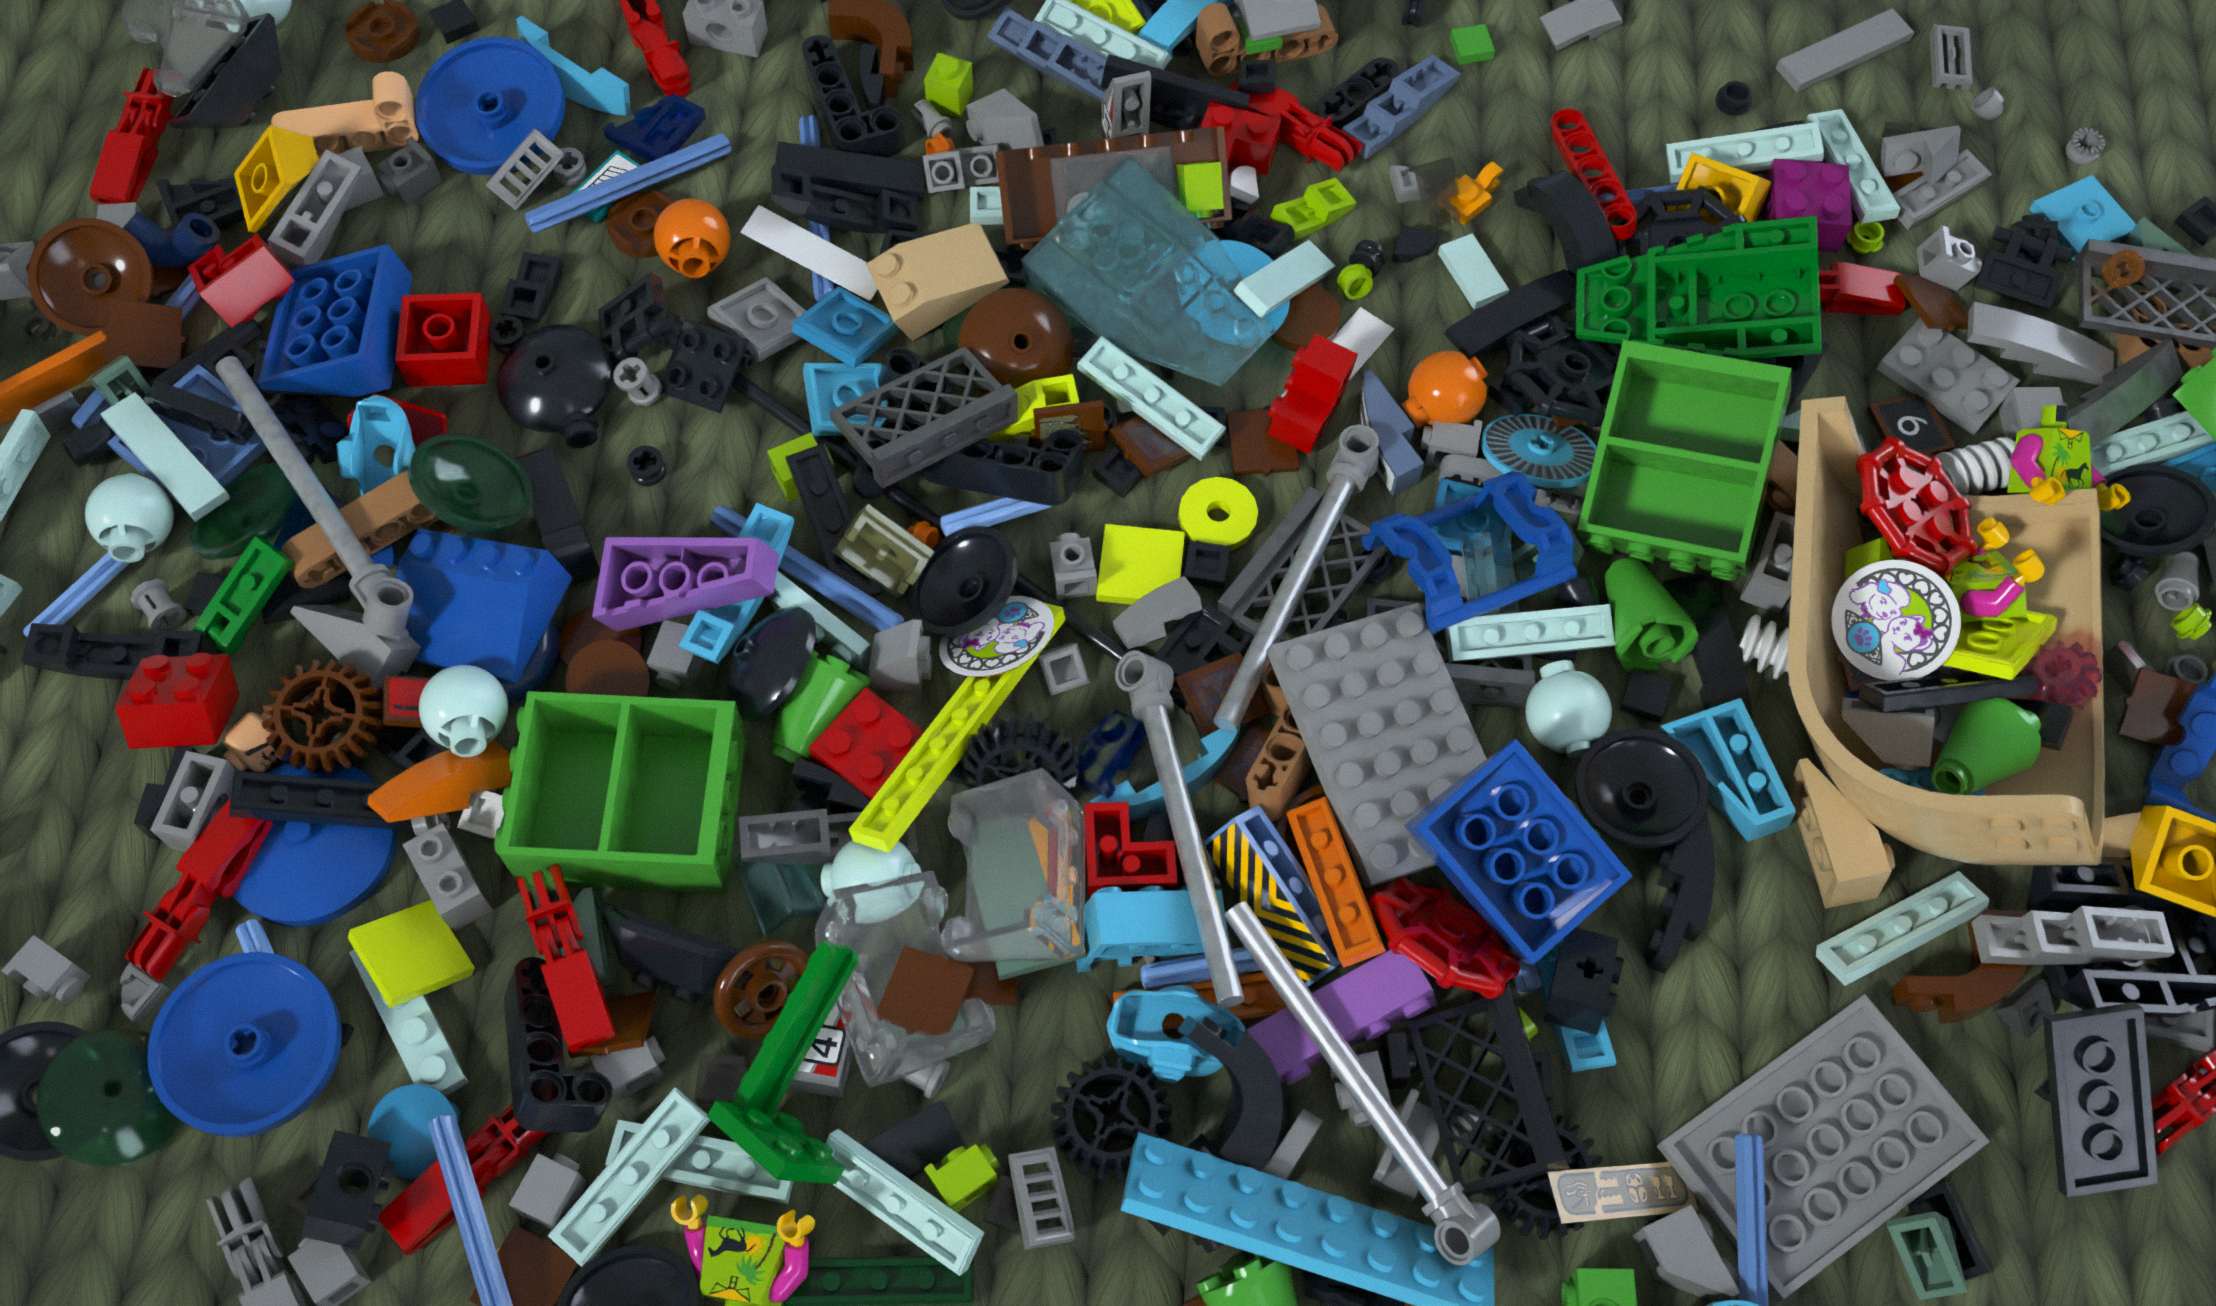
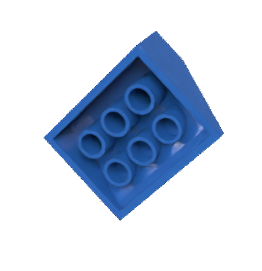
M389 244L290 269L289 271L295 282L291 284L289 291L278 300L257 384L262 389L348 397H357L390 389L395 367L402 295H409L413 275Z
M418 529L399 562L396 577L406 582L414 594L405 626L409 636L421 647L413 663L440 669L456 665L476 666L488 671L499 681L517 684L573 577L548 550Z
M1517 739L1511 740L1454 783L1404 825L1511 953L1516 955L1519 961L1534 965L1633 877Z

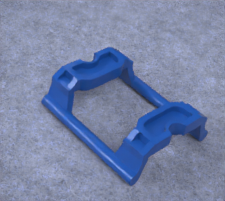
M1514 471L1484 481L1482 490L1475 495L1418 516L1411 517L1409 514L1402 515L1400 512L1372 523L1370 533L1362 536V544L1367 551L1386 545L1393 555L1410 558L1407 572L1425 594L1426 624L1431 633L1438 632L1577 577V570L1573 565L1574 540L1568 525L1552 507L1546 508L1536 505L1537 490L1522 473ZM1493 505L1498 514L1524 542L1535 545L1540 550L1534 577L1463 603L1460 585L1452 567V556L1430 528Z
M2214 673L2209 681L2199 683L2176 718L2175 721L2180 724L2183 732L2180 740L2174 744L2162 743L2148 768L2143 782L2146 788L2143 802L2151 806H2170L2216 823V816L2194 807L2185 793L2182 792L2187 782L2197 779L2203 773L2216 750V673Z

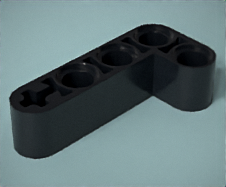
M814 35L807 38L802 45L806 76L835 150L886 158L900 153L904 148L905 139L902 115L899 110L894 107L884 106L861 112L832 40L823 35Z
M903 347L890 349L886 353L881 367L878 386L881 387L931 362ZM924 381L917 384L915 389L935 392L938 383ZM945 384L942 393L950 394L953 385ZM891 398L898 402L895 408L901 409L904 399ZM911 400L908 410L929 412L932 403ZM939 404L936 414H940L946 405ZM887 418L881 425V428L895 429L897 420ZM905 421L902 430L911 432L925 425V423ZM872 438L868 445L874 450L891 440ZM859 455L851 480L852 488L862 498L872 500L880 498L890 485L882 489L874 480L871 466Z
M1057 430L1047 437L1041 449L983 438L923 468V474L927 481L934 484L1042 505H1060L1071 497L1084 474L1083 438L1081 434L1073 430Z
M552 445L514 458V464L541 532V539L545 550H548L573 577L568 588L599 577L600 567Z
M537 957L524 958L515 966L504 995L512 1106L515 1121L524 1129L534 1132H589L598 1126L613 1095L612 1084L606 1076L599 1072L565 1070L561 1026L541 969V965L547 962Z

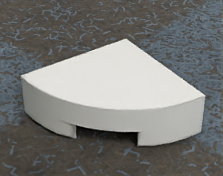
M1239 166L1229 174L1230 196L1250 205L1259 198L1254 167Z

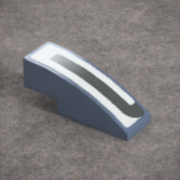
M1369 369L1364 372L1360 390L1361 425L1374 429L1378 434L1379 464L1377 473L1391 496L1394 497L1419 483L1424 462L1410 445L1415 426L1374 372Z

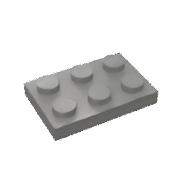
M1921 318L1888 352L1876 368V370L1910 393H1917L1930 402L1938 412L1972 435L1979 431L2001 405L2012 388L2016 387L2020 382L2018 378L1946 330L1928 329Z

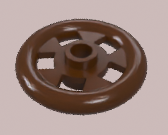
M781 940L760 942L739 952L724 967L714 988L713 1004L720 1023L737 1036L749 1039L765 1038L773 1028L781 1012L768 1019H765L763 1012H772L780 1006L783 1010L786 999L792 992L787 991L786 979L793 976L801 978L808 965L809 955L797 945ZM773 958L783 959L778 970L770 967L765 968L767 960ZM746 970L751 972L752 974L747 978L742 988L735 985L739 977ZM742 1000H745L752 1009L743 1017H740L735 1012L734 1007Z

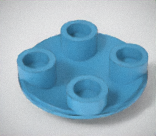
M411 1084L394 1089L380 1100L370 1117L368 1138L392 1143L387 1161L396 1162L392 1174L394 1176L407 1179L418 1178L438 1160L428 1127L429 1120L445 1113H453L456 1116L457 1122L459 1123L460 1121L458 1107L450 1102L440 1091L430 1086Z

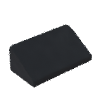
M943 1100L861 1143L863 1147L907 1178L923 1171L930 1163L934 1165L941 1161L956 1148L965 1147Z
M1946 1181L1932 1186L1908 1204L1912 1216L1935 1211L1948 1218L1965 1281L1994 1272L1953 1182Z

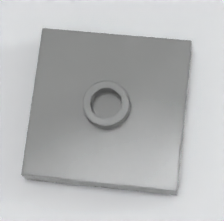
M766 276L709 306L707 317L722 331L749 340L746 349L749 350L757 362H760L802 339L792 332L793 321L805 313L806 310Z

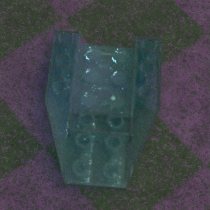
M1130 154L1112 169L1021 259L1031 283L1099 338L1103 336L1123 352L1220 387L1275 332L1266 315L1262 318L1259 317L1233 291L1243 278L1217 236Z

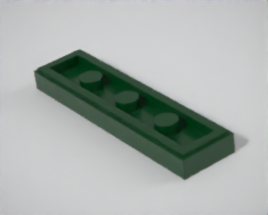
M931 1255L808 1258V1275L786 1301H783V1306H974V1257L968 1270L960 1276Z

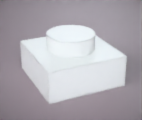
M489 791L471 793L470 807L463 810L457 828L495 840L496 831L499 827L503 828L505 813L502 809V795Z

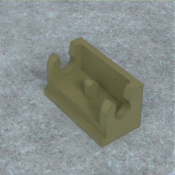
M869 504L850 520L832 550L834 554L896 598L904 594L909 584L913 585L929 558L934 553L932 549Z

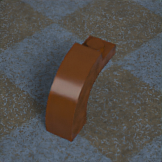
M830 0L828 18L832 40H853L876 45L877 50L881 53L879 74L885 77L887 98H897L898 83L904 84L905 71H914L911 32L904 16L887 0Z
M1982 910L1967 923L1972 950L1971 965L1967 974L1960 976L1906 975L1891 988L1893 1006H1910V1010L1913 1012H1929L1937 1009L1940 1024L1965 1021L1989 1009L2016 987L2028 965L1981 963L1971 922L1980 914L2023 917L2028 913V910Z

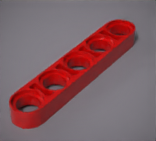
M1570 108L1556 112L1551 118L1552 139L1569 171L1588 189L1597 201L1607 219L1614 240L1621 241L1632 237L1637 229L1636 210L1584 115L1580 111ZM1567 123L1577 125L1575 128L1569 130H1562L1559 128L1561 125ZM1579 146H1585L1589 148L1588 151L1583 153H1574L1571 151L1573 148ZM1589 170L1602 171L1600 175L1595 177L1584 175ZM1606 193L1616 196L1609 201L1597 199L1599 195ZM1615 218L1629 220L1627 224L1621 226H1614L1609 223Z

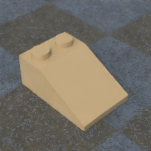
M979 222L899 243L866 263L893 322L912 341L1010 282Z
M1808 758L1798 760L1788 793L1796 810L1795 815L1825 909L1877 899L1892 872L1891 869L1895 868L1894 856L1890 845L1882 843L1878 829L1851 805L1846 797Z

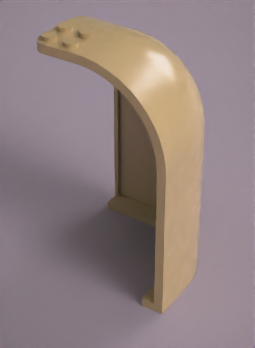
M1845 396L1801 400L1788 639V675L1798 713L1826 772L1851 805L1870 822L1905 844L1932 855L1970 864L2098 865L2101 860L2104 837L2105 749L2101 523L2097 488L2066 490L2065 497L2051 506L2046 505L2044 501L2037 502L2033 500L2030 493L2000 496L1962 495L1963 498H1969L1972 504L1969 516L1972 538L1977 542V545L1984 540L1977 532L1978 525L1986 518L1993 517L1996 522H2002L2008 530L2009 541L2004 546L1991 549L1989 552L1998 551L2011 564L2018 554L2027 549H2032L2040 558L2041 563L2044 565L2043 576L2034 582L2025 583L2027 610L2057 617L2056 631L2021 670L2038 679L2037 693L2003 698L2040 700L2070 705L2074 714L2060 751L2041 747L2039 756L2030 768L2016 776L1986 787L1983 796L1952 795L1932 792L1922 785L1920 786L1923 789L1909 786L1879 772L1881 769L1894 767L1891 763H1883L1842 719L1843 697L1847 698L1846 691L1848 685L1842 664L1836 661L1839 652L1831 627V615L1836 595L1845 583L1846 551L1863 545L1856 510L1863 503L1861 478L1860 474L1856 471L1855 465L1858 457L1866 452L1860 443ZM1950 517L1951 525L1953 528L1952 517ZM1959 669V670L1962 671V672H1967V671H1968V670ZM1963 702L1961 709L1969 702ZM1944 744L1931 755L1930 767L1920 766V768H1933Z

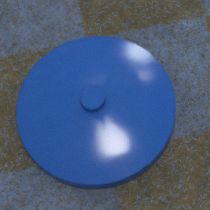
M486 37L471 40L445 53L432 65L424 76L418 89L415 103V117L418 129L432 152L448 166L474 175H494L533 128L552 142L561 127L565 113L563 85L551 62L533 46L507 37ZM534 143L529 147L537 156L544 152ZM524 154L519 159L524 165L531 162ZM513 166V167L509 170V172H510V171H513V170H515V169H517V168H516L515 166Z
M339 761L337 762L335 774H328L323 766H321L319 772L314 775L306 771V766L296 770L289 764L266 773L376 783L369 775L357 767L352 766V768L346 769ZM271 820L273 825L232 896L253 915L277 925L304 927L337 919L362 904L382 883L396 853L398 829Z
M248 952L215 960L187 977L167 998L154 1021L148 1043L147 1059L148 1070L155 1092L172 1114L204 1133L221 1137H248L274 1130L306 1110L318 1098L329 1082L337 1065L342 1042V1027L338 1007L333 996L322 981L306 967L290 958L272 953Z

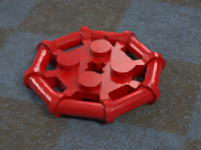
M1886 438L1877 449L1860 455L1855 465L1856 471L1860 474L1863 503L1859 507L1862 515L1870 517L1891 546V555L1897 560L1904 558L1930 569L1940 577H1947L1959 563L1966 558L1974 557L1978 545L1972 538L1969 516L1972 504L1969 498L1962 497L1941 468L1942 461L1935 455L1930 457L1906 446L1900 438ZM1906 464L1917 469V472L1911 470L1909 467L1906 466ZM1950 517H1952L1953 528L1951 525Z
M1398 877L1381 892L1373 894L1368 900V906L1373 918L1379 921L1389 939L1388 948L1395 955L1403 954L1435 977L1437 985L1448 989L1450 986L1480 992L1483 997L1492 999L1501 996L1505 991V984L1508 980L1516 977L1520 971L1517 956L1508 951L1504 943L1483 918L1453 898L1451 890L1443 886L1439 889L1411 883L1405 877Z

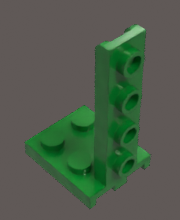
M821 940L817 949L810 956L808 965L796 987L787 997L785 1006L773 1028L766 1035L763 1046L750 1069L743 1076L740 1087L732 1101L715 1100L707 1115L713 1123L776 1180L837 1184L845 1169L844 1166L831 1156L833 1150L827 1144L818 1139L810 1138L802 1131L803 1124L801 1121L790 1114L781 1112L777 1109V1106L858 963V953L850 946Z

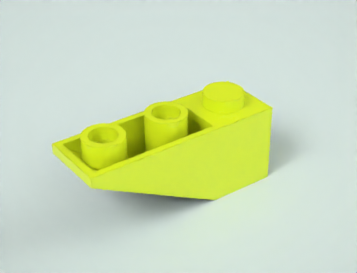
M1073 374L1033 380L1014 389L1018 393V421L985 437V439L1012 444L1014 435L1017 433L1031 435V430L1034 429L1033 409L1079 403Z

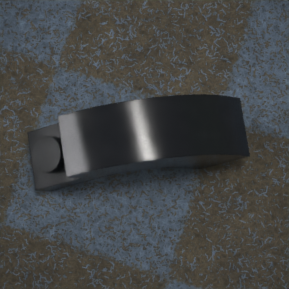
M1561 170L1548 177L1533 178L1526 183V187L1514 191L1517 206L1541 214L1551 224L1560 240L1567 272L1571 276L1577 278V269L1618 258L1615 240L1604 213L1588 189L1573 175Z
M1188 1015L1178 1031L1220 1061L1229 1075L1232 1086V1099L1229 1111L1208 1144L1234 1164L1261 1171L1278 1141L1283 1119V1096L1277 1072L1263 1048L1244 1031L1234 1026L1226 1039L1223 1040L1228 1031L1206 1016L1199 1023Z

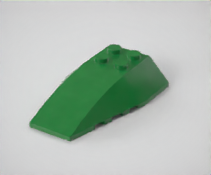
M1817 216L1735 223L1721 227L1722 232L1706 237H1703L1702 233L1686 238V243L1664 249L1663 245L1649 248L1648 254L1631 259L1628 255L1577 269L1576 338L1622 344L1623 340L1740 360L1822 354Z

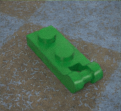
M254 536L194 626L195 632H202L205 639H213L216 642V648L222 653L228 654V656L236 653L244 643L243 636L289 571L294 560L265 538ZM223 617L230 621L226 628L222 626Z

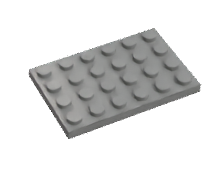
M1418 602L1271 645L1266 650V653L1365 890L1437 865L1404 825L1437 796L1487 758L1434 638L1427 627Z
M1864 994L1657 1145V1148L1737 1249L1734 1138L1738 1134H1757L1762 1136L1764 1146L1768 1290L1779 1303L1990 1141L1866 994Z

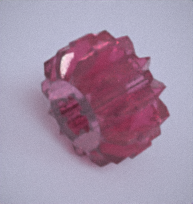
M2058 639L2055 648L2050 650L2040 644L2039 652L2041 656H2033L2027 663L2028 669L2023 670V672L2038 679L2037 693L2028 694L2030 699L2065 705L2075 704L2081 709L2085 705L2083 697L2097 698L2098 690L2096 684L2101 683L2102 680L2101 671L2096 667L2098 665L2096 656L2092 652H2084L2083 646L2078 642L2066 648L2065 643Z

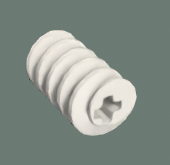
M1999 437L1993 441H1983L1978 445H1968L1963 449L1957 448L1950 452H1942L1937 454L1936 457L1942 461L1941 468L1961 495L1969 494L1976 496L1982 490L1991 492L1996 489V486L1999 488H2006L2008 486L2011 470L2010 457L2014 451L2015 442L2008 437Z
M1755 614L1749 619L1737 643L1739 651L1742 652L1743 666H1746L1753 658L1758 659L1757 672L1762 673L1769 665L1774 666L1773 679L1777 680L1785 671L1788 672L1789 628H1785L1776 636V622L1771 620L1760 629L1761 617Z

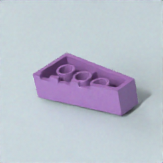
M606 537L592 617L618 632L664 621V619L668 620L697 613L698 609L705 611L772 595L779 554L759 538Z
M1391 950L1312 993L1351 1048L1366 1040H1373L1386 1033L1390 1028L1438 1005L1433 989L1421 968L1403 954L1395 955ZM1288 1007L1246 1029L1249 1036L1263 1048L1270 1058L1280 1083L1286 1081L1287 1085L1296 1083L1311 1073V1067L1325 1061L1323 1055Z

